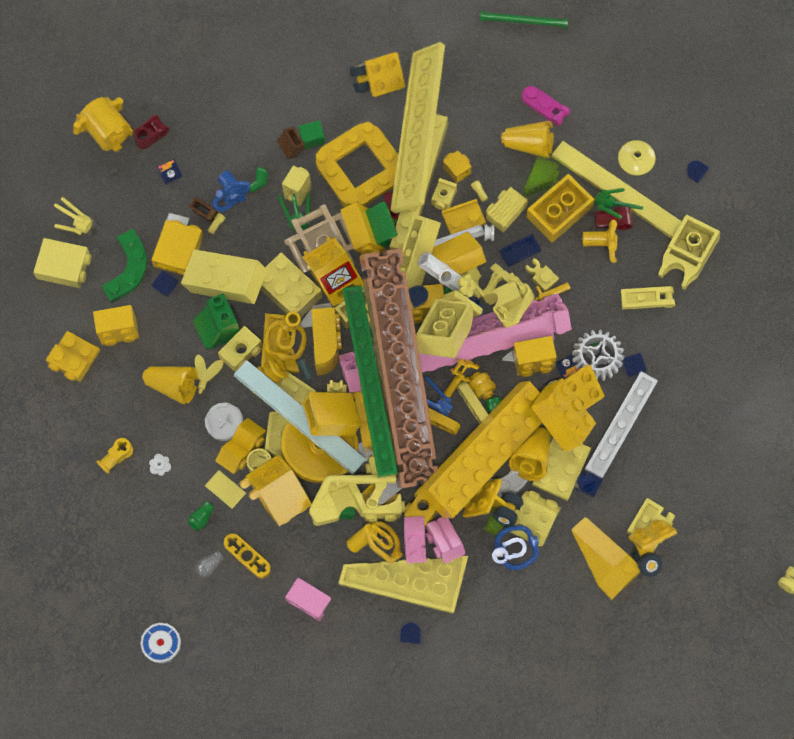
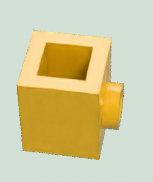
M458 150L447 154L443 160V169L456 184L471 174L472 166L469 164L470 161L467 156L461 154Z

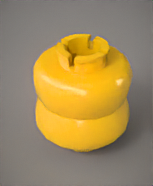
M479 371L470 377L471 380L468 385L478 399L484 398V400H488L495 394L496 384L491 380L487 372L481 373Z

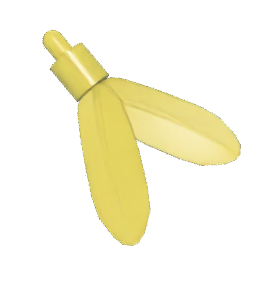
M196 355L195 368L198 371V378L200 380L198 384L199 394H202V391L205 390L207 382L220 372L223 367V360L215 361L206 370L203 357Z

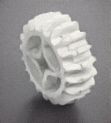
M592 330L591 336L584 333V338H578V343L574 344L576 350L572 351V355L575 356L572 361L577 363L575 368L581 369L588 364L583 358L582 353H584L586 357L590 358L591 367L597 379L600 376L602 381H604L606 375L612 378V372L617 374L618 368L622 367L621 361L624 360L622 355L624 350L623 348H618L621 342H614L615 336L609 338V332L602 335V330H599L598 334H595V331ZM592 343H600V344H599L598 346H596V347H592V346L587 347L588 345H590V344H592ZM605 346L609 347L612 351L613 357L605 351ZM601 349V356H599V358H597L595 362V355H597V353H599ZM599 364H609L603 368H596Z

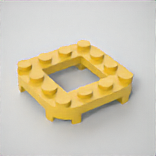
M365 122L353 127L324 145L316 154V165L319 175H322L344 208L355 202L366 207L367 204L394 188L398 153L381 130L371 122ZM365 144L385 170L355 188L339 167L337 161Z

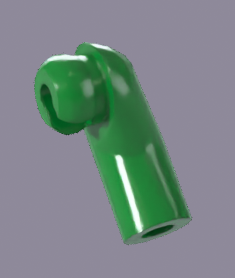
M258 167L256 169V180L250 184L249 188L251 193L266 185L268 172L265 168Z

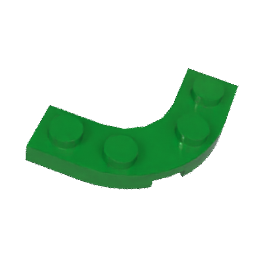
M134 229L117 237L127 255V267L118 277L102 285L111 303L134 291L144 278L143 276L148 264L147 254Z

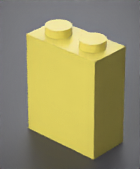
M43 238L33 273L36 279L80 288L81 283H84L86 280L85 270L86 266L90 265L91 254L87 247Z

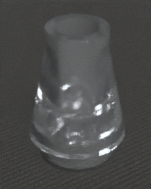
M216 550L214 553L197 561V565L194 568L202 578L210 577L220 562L224 560V557Z

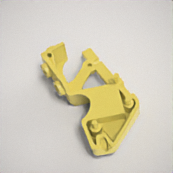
M496 263L490 267L494 273L491 275V279L484 290L478 284L481 274L477 267L460 274L462 277L466 274L471 275V280H474V283L477 284L476 289H473V295L477 299L481 298L484 302L489 303V305L496 303L493 310L505 328L518 324L524 312L534 300V294L529 285L523 284L513 273L509 274ZM502 279L507 282L495 289L497 283Z
M331 475L324 479L310 507L309 515L312 517L313 524L320 526L338 521L341 512L345 508L354 507L367 522H375L377 519L394 522L400 519L401 514L405 512V502L401 501V494H398L393 503L378 506V500L386 489L387 484L396 483V475L378 478V475ZM356 484H375V489L366 503Z

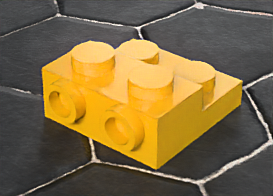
M67 331L58 345L55 344L46 358V362L51 370L55 372L59 370L64 373L67 379L81 382L99 354L100 349Z

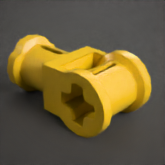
M119 438L108 450L109 453L101 460L96 461V463L109 474V470L117 463L120 464L124 459L129 458L133 454V446L126 438ZM123 445L127 450L123 451L120 447Z

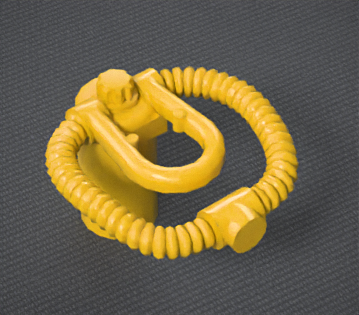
M611 220L607 231L582 232L583 246H607L610 261L616 263L615 251L617 250L618 238L615 230L617 222Z
M289 312L283 319L270 323L265 330L264 346L267 353L277 357V359H281L282 362L300 358L306 347L307 333L299 325L301 317L297 312ZM280 326L276 336V344L282 350H288L293 347L296 330L300 331L302 341L296 354L288 355V353L279 351L274 352L269 343L270 333L274 327ZM282 330L292 332L290 336L291 342L288 346H283L280 343Z
M382 521L366 524L347 540V547L350 551L357 553L368 544L376 554L389 563H394L403 554L401 553V544L397 533H395L391 526ZM379 527L384 528L385 530H387V531L391 534V536H390L388 533H386L385 531H383L382 529H380ZM379 533L381 536H384L388 540L389 545L383 543V540L379 539L377 534ZM373 541H375L385 550H390L394 544L395 547L393 548L391 557L387 553L379 549Z

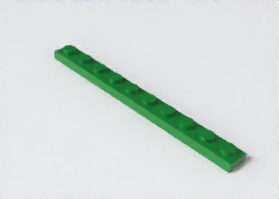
M362 285L342 288L378 478L398 475Z

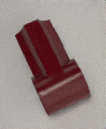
M618 207L613 210L622 216L621 219L605 211L595 212L596 229L609 228L611 220L617 222L616 229L628 230L633 227L630 207Z

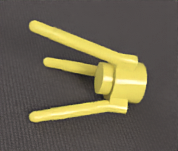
M62 197L61 201L76 212L78 216L58 204H54V207L75 219L73 222L75 228L55 224L54 227L75 232L79 235L82 232L86 234L90 230L93 221Z

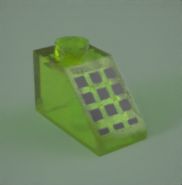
M537 157L524 188V196L528 197L551 188L553 181L557 182L560 175L558 164Z

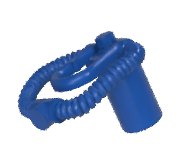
M230 171L223 172L217 179L223 188L216 192V197L212 202L213 208L219 212L227 211L235 204L237 205L239 201L244 202L246 199L245 195L250 188L248 181H237ZM225 197L224 202L226 205L219 206L218 202Z
M525 525L508 526V528L502 529L495 539L496 544L492 552L494 561L503 564L509 570L514 569V571L528 567L537 560L539 555L537 536H533L534 534H532L530 528L525 527ZM521 530L529 537L528 541L533 549V556L521 564L513 565L507 560L522 556L526 552V543L517 537L504 543L500 541L504 534ZM513 542H520L523 547L521 552L509 555L506 546L511 545Z

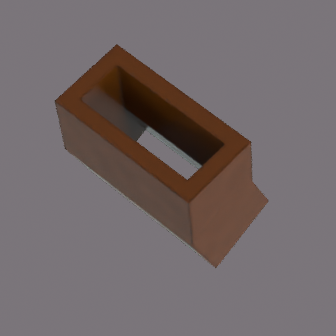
M294 126L284 129L282 135L277 140L288 159L296 158L305 145Z
M194 197L189 206L194 213L210 223L214 221L218 213L212 206L197 197ZM202 206L210 212L207 215L200 211L198 207Z

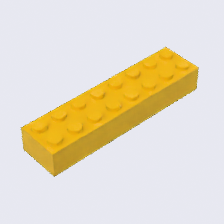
M530 381L519 382L419 488L421 494L443 518H454L542 423L531 408L540 392Z

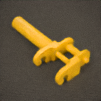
M567 282L543 293L539 286H536L538 297L534 300L541 301L544 300V297L568 291L571 289L570 285Z
M457 359L458 364L456 367L450 369L452 374L456 376L444 394L450 398L461 380L470 382L471 379L465 377L463 373L467 367L478 370V364L474 365L468 359H465V361ZM461 365H463L462 371H458Z

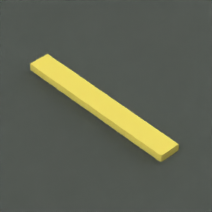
M564 141L552 153V158L599 190L624 188V192L611 194L615 201L643 206V210L631 208V211L671 239L674 237L682 221Z

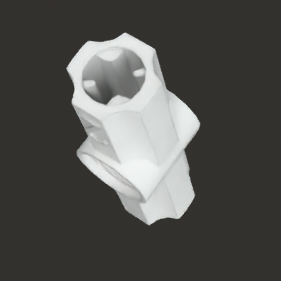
M428 251L419 257L417 263L419 267L435 277L441 284L460 293L459 288L461 286H458V279L462 277Z

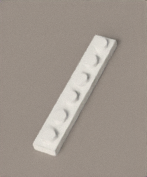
M640 372L585 468L587 472L600 479L604 477L658 380Z

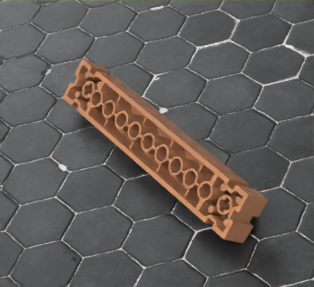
M402 248L384 251L381 257L379 252L363 254L359 257L361 270L367 271L368 278L363 279L371 331L395 463L399 465L396 483L398 488L417 486L416 481L418 480L421 484H424L438 467L432 465L431 460L436 458L407 277L406 272L400 271V265L404 264Z

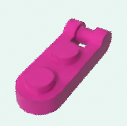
M528 86L522 92V100L527 106L557 126H560L563 122L562 119L571 112L567 106L561 105L534 86ZM555 110H556L557 112H559L557 115H556V114H555V115L553 114V112H554Z

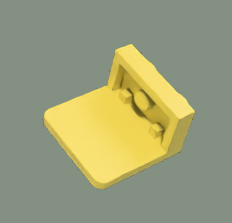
M525 491L521 497L523 505L520 510H515L518 516L515 525H525V527L530 528L532 534H534L533 536L538 538V546H542L561 507L553 500L541 498L534 491ZM524 531L511 532L528 541L529 537Z

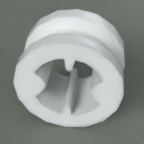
M485 224L484 241L488 239L494 241V224L491 226Z

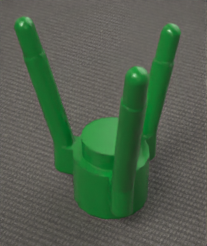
M624 188L602 189L595 197V204L598 210H603L619 219L622 216L608 208L618 205L643 210V206L615 201L611 194L624 192Z
M307 193L305 215L310 212V193ZM292 194L295 212L292 218L282 196L278 195L280 204L288 219L289 227L293 228V231L296 232L291 220L294 218L299 219L303 217V214L298 211L295 194ZM310 222L301 226L303 231L308 229L307 225H310Z

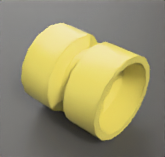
M255 449L249 453L246 461L249 472L272 459L268 451Z

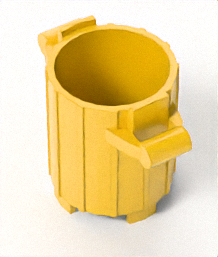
M109 97L94 99L80 112V115L76 114L73 133L78 135L87 130L103 150L109 151L113 149L114 152L122 148L120 144L129 135L133 136V130L118 112L122 110L123 99L117 98L113 101Z

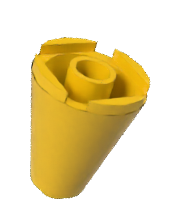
M543 121L507 128L505 132H502L501 142L507 148L543 158H550L548 153H552L553 133L550 132L549 128H553L552 122Z
M150 366L144 370L142 379L145 385L180 404L191 402L197 390V386L194 383L195 379L198 380V371L191 366Z
M537 427L511 456L509 466L513 472L515 470L519 473L518 477L528 481H539L540 478L546 476L551 434L546 428Z

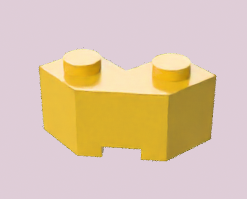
M247 418L238 425L232 439L222 446L215 461L233 474L240 469L243 470L247 466L246 461L249 453L260 448L264 443L265 439L263 437L266 430Z

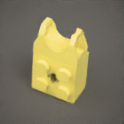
M686 214L663 255V263L658 277L663 278L672 269H680L685 274L681 286L682 289L686 290L689 284L697 279L720 239V231Z

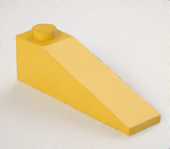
M584 517L571 529L589 569H591L598 587L611 600L641 573L638 564L587 517Z

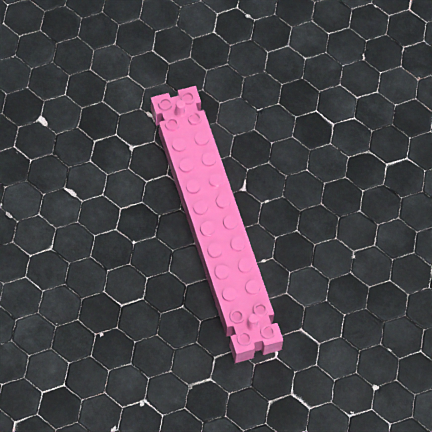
M559 294L544 297V300L538 302L533 300L521 317L520 322L509 328L503 326L495 312L473 317L471 329L456 358L419 353L422 372L434 371L446 365H454L457 363V359L472 360L481 355H490L495 351L508 350L514 346L515 342L552 336L554 340V332L556 334H564L566 331L572 330L568 309L562 303ZM350 352L339 355L342 373L349 392H360L361 385L355 354Z

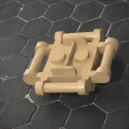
M323 204L319 206V209L299 219L294 218L291 220L297 234L284 240L286 246H289L303 273L309 271L295 243L299 239L305 251L309 253L327 242L326 238L328 236L331 239L335 237L347 252L354 265V261L349 253V250L353 249V245L342 213L331 217L326 205ZM322 215L324 216V221L304 231L302 230V225ZM338 220L350 242L348 245H346L335 223Z

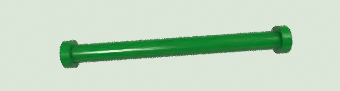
M481 10L480 21L482 22L484 20L527 23L561 26L563 29H567L568 18L554 19L485 13L483 10Z

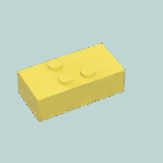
M193 250L181 284L191 293L211 297L224 293L228 300L255 304L267 269L258 260Z

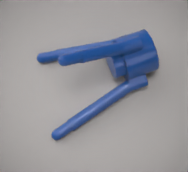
M426 376L425 379L443 398V401L439 399L436 404L426 399L427 404L432 406H428V408L447 416L453 407L450 403L452 399L447 397Z

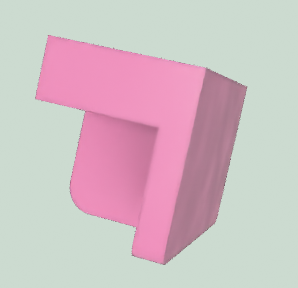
M297 578L285 597L288 603L319 622L324 616L323 612L331 600L328 595L300 578Z

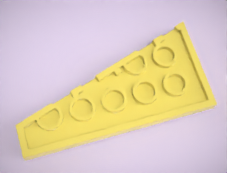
M468 556L454 558L453 561L446 564L442 558H428L426 562L406 563V560H400L394 563L386 561L370 564H344L339 585L454 614Z

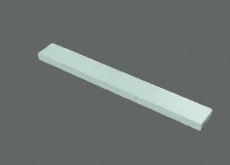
M246 360L234 373L235 378L352 475L365 462L366 458L339 436H311L303 406Z

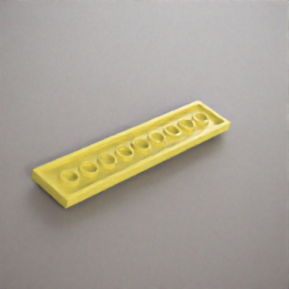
M441 42L412 54L391 211L395 214L424 204L445 45Z

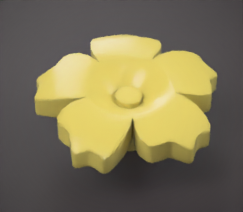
M466 274L458 279V286H461L459 291L468 298L473 297V289H476L477 284L474 283V280H471V275Z

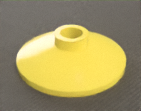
M630 141L620 149L618 161L621 168L628 174L644 175L653 168L655 153L652 147L643 141ZM635 153H638V154H640L641 156H640V157H635L634 154H635Z

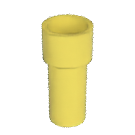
M479 180L472 183L471 186L476 191L482 202L488 200Z
M217 213L207 231L214 234L219 225L225 220V217Z

